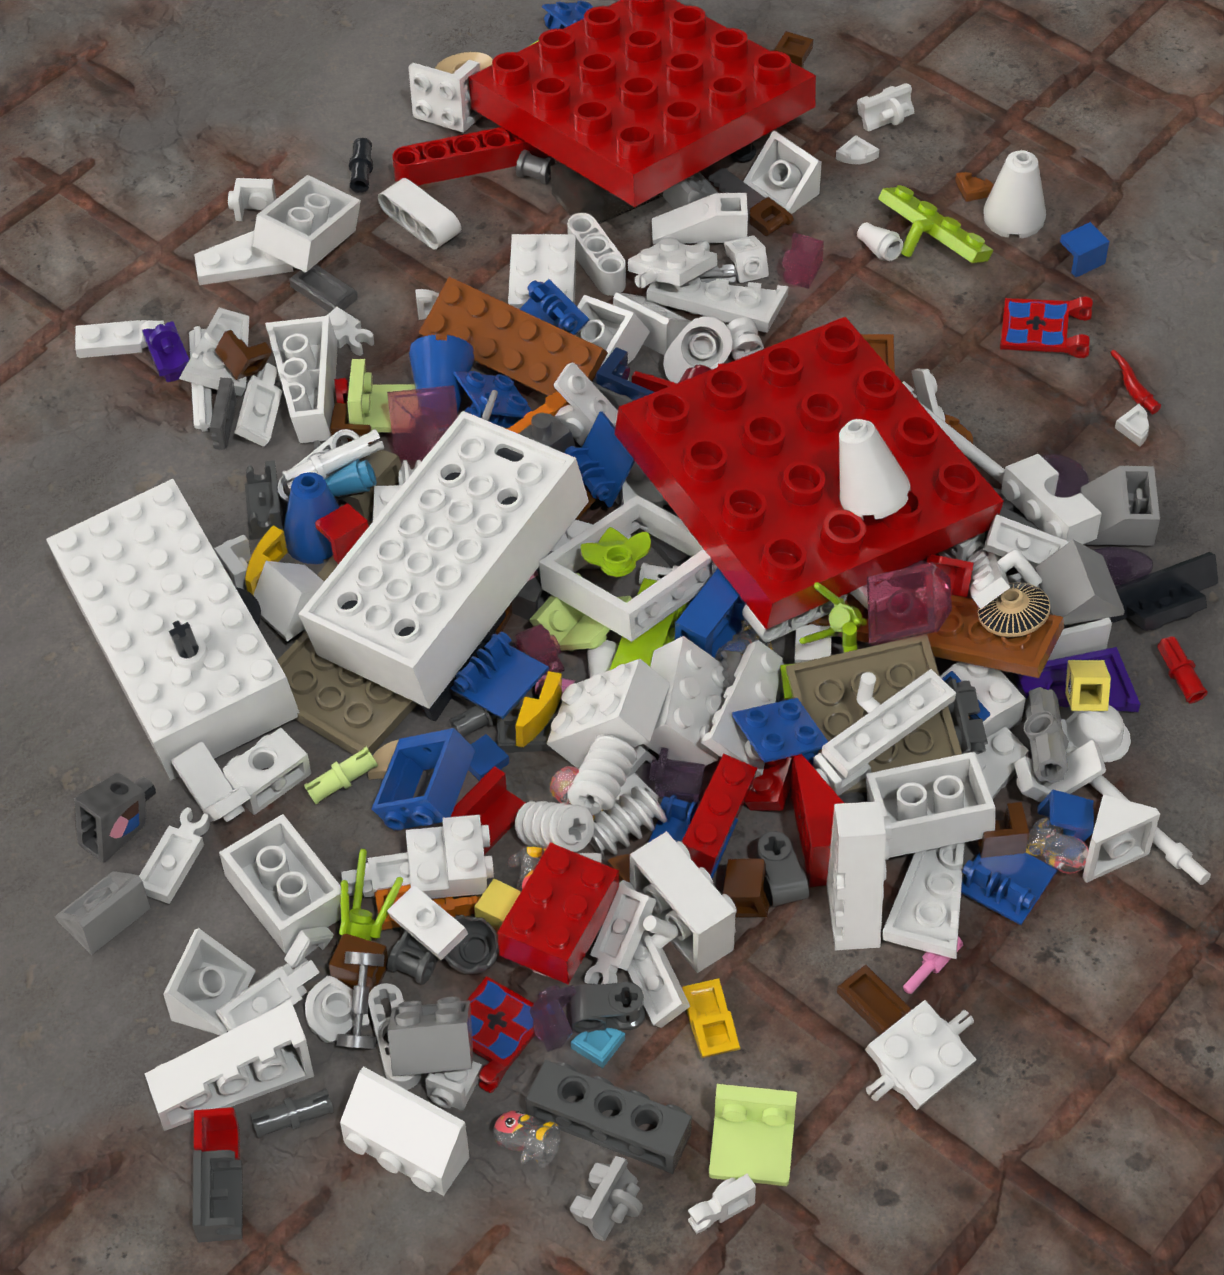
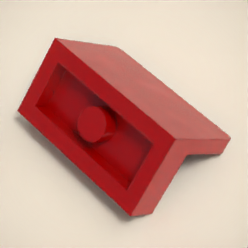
M494 766L454 806L451 817L480 815L481 825L489 826L490 847L483 848L485 855L515 824L517 813L526 802L507 790L506 774Z

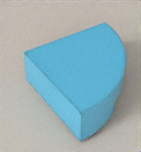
M606 1028L603 1031H585L571 1041V1049L603 1068L625 1041V1033L613 1028Z

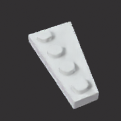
M697 276L681 286L666 282L651 283L647 289L646 300L688 311L692 314L715 317L727 323L737 318H750L755 322L758 331L768 333L788 297L789 286L777 285V290L761 289L762 283L748 282V287L729 285V280L716 278V280L706 283L701 282Z
M759 640L748 644L734 673L736 679L732 686L727 687L723 696L725 702L722 708L716 711L711 722L714 725L701 741L702 744L720 757L724 753L756 767L757 771L754 778L763 775L765 763L733 718L732 712L775 703L781 672L780 665H782L783 660L780 655Z
M965 842L915 852L884 926L883 940L953 959L957 958Z

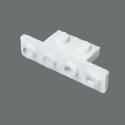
M575 363L567 364L555 381L554 387L570 405L560 408L555 418L569 428L573 438L582 447L599 412L603 411L616 427L618 410Z

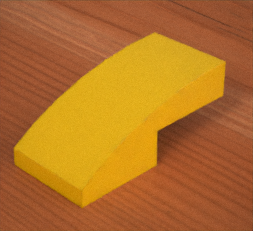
M274 525L260 540L249 560L245 582L247 591L252 595L256 589L265 562H279L288 553L284 531Z
M547 672L539 699L524 697L515 725L516 746L524 747L544 729L553 716L562 696L561 673Z
M720 979L683 986L682 990L690 1004V1007L686 1009L701 1057L706 1058L740 1050L731 1011L727 1009Z

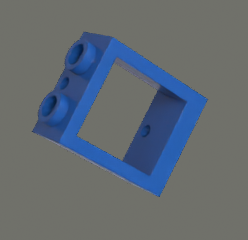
M717 568L675 622L674 639L676 640L684 636L716 660H719L722 656L721 651L728 648L747 623V620L742 615L746 603L719 568Z
M455 728L400 738L372 810L383 820L387 827L393 830H403L443 822L442 818L451 817L476 749ZM435 768L425 795L413 798L423 770Z

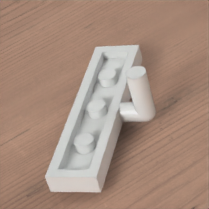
M981 549L967 560L974 563L969 588L973 600L980 609L1010 588L1006 572L1012 567L1017 569L1027 584L1037 586L1042 582L1041 577L1022 552L1017 549L1010 551L1002 558L999 555L988 551L985 552V550Z
M930 669L880 704L872 697L876 682L875 675L870 672L863 673L858 689L857 702L868 714L823 745L821 754L847 779L954 702L956 692Z
M622 880L619 883V886L621 884L634 890L630 882ZM650 915L643 922L645 930L627 971L633 983L638 985L643 992V1005L652 1024L662 1028L688 1009L690 1004L662 948L678 935V928L672 923Z

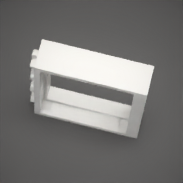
M638 495L539 561L541 587L543 590L631 642L694 598L718 568L679 517ZM609 527L616 529L625 537L641 528L691 556L686 562L627 603L575 573L588 564L582 557L581 544L599 543L600 538Z

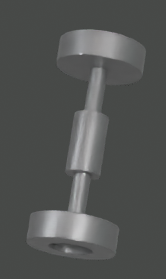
M346 951L345 963L360 965L358 986H354L351 1012L355 1013L353 1035L338 1034L336 1046L375 1049L377 1037L361 1035L363 1014H367L370 988L366 987L368 965L383 967L384 955Z

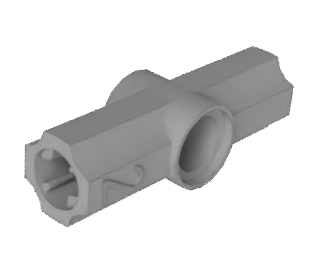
M1038 687L1029 691V696L1025 700L1027 720L1024 723L1023 729L1030 739L1034 773L1037 779L1053 784L1064 780V774L1069 770L1066 756L1069 741L1062 730L1058 698L1055 692Z

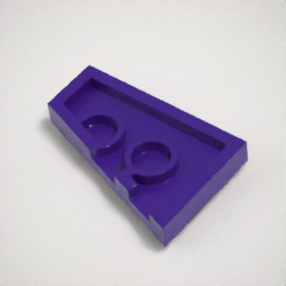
M1117 647L1049 660L1039 678L1017 673L1013 674L1019 692L1026 699L1029 696V691L1041 687L1055 692L1059 707H1070L1065 693L1068 660H1104L1111 677L1109 705L1117 711L1139 712L1141 705Z

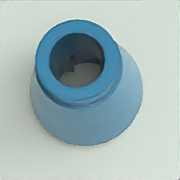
M358 459L325 479L334 497L369 492L370 487L377 484L370 462Z

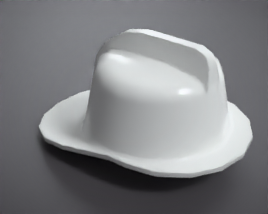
M703 316L694 319L686 325L664 355V371L671 382L678 383L686 369L695 365H704L714 369L718 367V364L725 362L732 350L733 339L730 330L724 322L715 317Z
M1108 705V711H1071L1070 707H1059L1062 730L1069 741V747L1075 746L1078 749L1093 740L1099 744L1104 762L1119 760L1128 752L1131 743L1130 733L1123 723L1121 715L1112 706Z

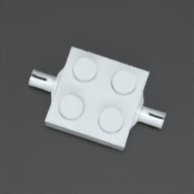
M665 238L660 240L658 244L643 249L641 253L628 259V271L639 274L635 277V284L639 288H644L648 284L655 282H666L681 286L717 266V253L710 252V245L704 240L689 246L679 243L677 239Z
M926 1000L921 1002L866 1047L865 1051L876 1062L882 1075L874 1083L866 1087L867 1094L871 1095L877 1090L871 1099L878 1101L879 1098L893 1088L904 1095L911 1105L918 1110L977 1060L961 1042L959 1037L962 1031L974 1023L972 1016L964 1020L969 1013L966 1010H962L960 1014L950 1022H947L940 1018Z

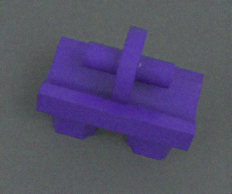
M167 322L165 325L159 324L155 329L147 328L142 330L159 376H164L166 382L179 380L189 362V357L174 322Z

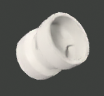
M746 317L737 318L727 325L733 339L731 353L735 360L764 349L762 340L758 336V329L752 319Z

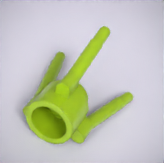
M816 582L814 588L834 604V608L829 613L830 627L829 629L801 637L799 642L806 644L830 636L836 637L842 632V627L846 622H853L858 630L860 626L867 624V620L862 618L858 608L846 605L843 598L837 597L825 586Z
M361 849L357 864L353 907L350 911L348 881H341V925L339 934H349L371 941L372 937L380 938L382 925L388 915L387 910L393 905L403 883V878H396L374 921L372 919L373 914L370 911L361 909L367 856L366 849Z

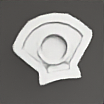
M326 976L308 992L305 1002L308 1026L314 1034H317L326 1043L336 1042L337 1035L347 1034L354 1028L355 1013H351L354 990L332 976ZM363 1014L362 1027H366L369 1025L368 1014Z

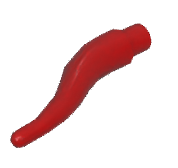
M1112 350L1111 356L1118 362L1122 370L1124 385L1130 397L1152 415L1156 414L1160 410L1161 404L1138 381L1129 363L1117 351Z

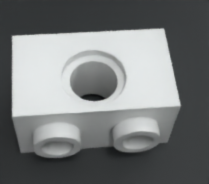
M281 727L272 734L262 737L255 746L244 754L232 758L228 765L223 768L224 776L233 790L244 786L251 796V799L243 803V805L253 815L260 812L311 775L308 754Z

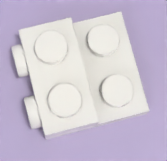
M480 815L442 818L443 827L406 830L411 887L413 885L417 886L431 899L478 895L485 892L487 889V879L494 878L492 855L484 856L483 849L484 847H490L489 826L481 825Z

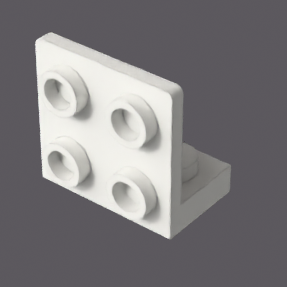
M468 60L453 74L417 63H412L408 67L414 118L464 133L483 116L471 109L468 79L469 76L480 71L479 62Z

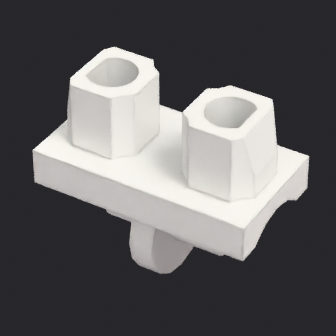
M905 83L897 87L890 86L883 89V92L870 98L865 96L858 99V114L862 117L863 128L869 132L889 123L898 125L904 121V117L914 114V107L911 102V85Z

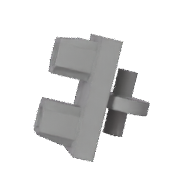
M615 1156L611 1164L596 1162L589 1173L588 1180L592 1188L596 1189L593 1197L582 1194L576 1196L570 1207L575 1220L588 1226L594 1238L602 1241L606 1240L615 1222L622 1223L626 1215L638 1217L643 1209L642 1203L636 1198L640 1190L639 1186H637L638 1180L627 1169L628 1162L625 1158Z

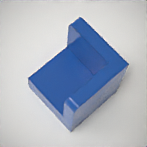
M1091 222L1061 235L1060 243L1074 256L1071 273L1075 277L1106 263L1110 241Z
M1053 789L1038 805L1039 815L1050 817L1052 825L1063 828V846L1077 850L1094 831L1093 800Z

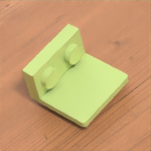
M352 359L347 401L349 424L370 425L372 430L376 429L377 432H416L419 403L415 384L373 385L372 372H366L365 359Z
M553 595L529 619L552 651L595 649L606 641V634L610 631L606 626ZM631 596L617 597L626 603L632 599Z
M717 1084L709 1177L721 1180L735 1178L737 1180L748 1174L753 1183L787 1186L790 1177L797 1092Z

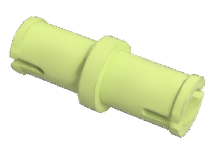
M365 746L361 751L340 764L337 761L331 764L332 769L308 784H304L317 805L321 800L342 787L345 789L351 787L350 782L374 767H378V764L367 746Z

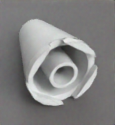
M1020 150L1008 155L984 205V221L991 231L1000 236L1009 238V234H1020L1019 238H1027L1036 234L1043 227L1046 218V208L1038 159L1034 154Z
M854 419L848 422L839 433L840 502L843 509L851 511L862 519V515H874L875 519H881L896 513L908 500L907 493L909 490L911 491L908 477L872 422L862 419Z

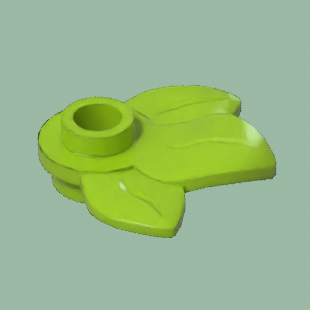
M609 527L600 538L599 543L581 544V554L588 563L601 566L604 573L610 576L622 577L631 573L636 567V561L649 553L651 539L648 532H641L627 539L616 529Z

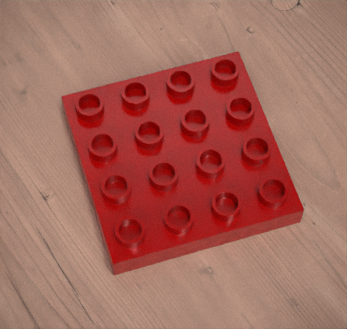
M619 0L609 6L593 7L585 12L584 19L564 29L545 31L539 36L538 42L518 52L499 54L492 60L491 66L468 77L471 109L633 207L649 200L816 106L815 74L792 63L787 54L780 51H770L749 40L744 31L736 28H727L706 17L703 9L696 6H686L677 0Z
M846 317L744 356L618 408L615 436L766 630L829 602L830 600L814 588L816 582L825 586L837 597H841L859 587L926 559L928 554L935 555L988 531L995 515L1000 514L1004 502ZM854 419L867 420L874 424L910 482L911 491L909 490L907 493L908 500L906 504L896 513L881 519H875L874 515H862V519L851 511L844 510L840 502L839 433L848 422Z

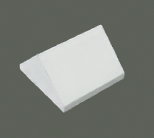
M773 130L743 182L763 197H770L793 214L819 195L822 162Z
M616 292L613 297L614 306L635 313L650 331L643 345L662 355H665L671 343L686 325L691 322L655 302L646 300L643 296Z
M266 561L253 594L259 602L261 618L288 642L305 629L299 613L324 581L306 565Z
M1103 794L1082 876L1084 881L1088 883L1148 855L1160 817L1159 811L1154 807Z
M200 928L195 929L163 994L171 1021L217 1035L225 1034L228 1030L215 1010L246 990L256 970Z

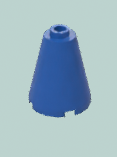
M428 335L418 338L411 343L409 358L422 422L432 430L443 431L456 420L465 391L453 373L454 371L468 373L471 371L475 359L474 349L466 340L455 336L447 335L446 341L436 340V335Z
M303 473L293 480L283 527L286 546L291 557L302 563L316 565L322 564L324 559L332 557L333 552L331 542L316 529L315 522L340 508L325 479L317 473Z

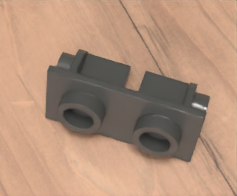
M951 679L947 684L956 692L954 702L949 704L948 707L961 752L965 754L971 749V752L976 754L986 751L985 745L988 744L983 720H969L968 716L980 713L976 689L974 686H971L970 681L956 683V679Z

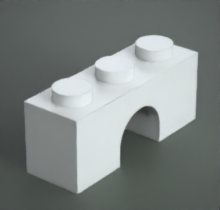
M1039 454L1005 467L1001 493L1041 531L1069 542L1075 540L1081 544L1097 539L1102 513L1081 493L1068 498L1056 497L1055 492L1059 473Z

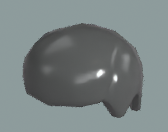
M456 916L455 919L466 928L468 935L444 958L449 966L456 971L464 974L483 973L485 970L490 969L497 961L499 955L497 931L482 917Z

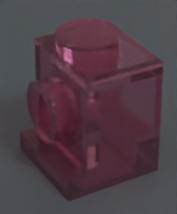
M798 233L793 234L791 250L788 249L785 252L782 261V267L786 268L783 274L785 282L807 289L810 288L823 262L824 241Z
M542 624L516 634L518 650L549 666L548 671L556 673L565 671V667L558 658V655L561 654L560 645L553 634L550 635V632Z

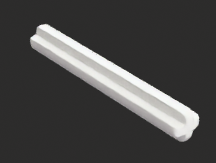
M200 326L194 327V330L189 332L190 358L206 329H201ZM191 382L194 427L201 429L202 432H206L210 428L213 414L212 389Z

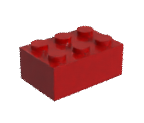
M550 842L497 932L499 956L569 985L605 921L619 888V870Z

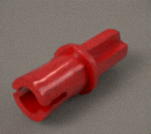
M1176 637L1163 638L1160 640L1157 648L1170 669L1168 672L1169 677L1176 680L1189 704L1202 700L1208 694V691L1194 670L1196 666L1194 661L1188 660Z

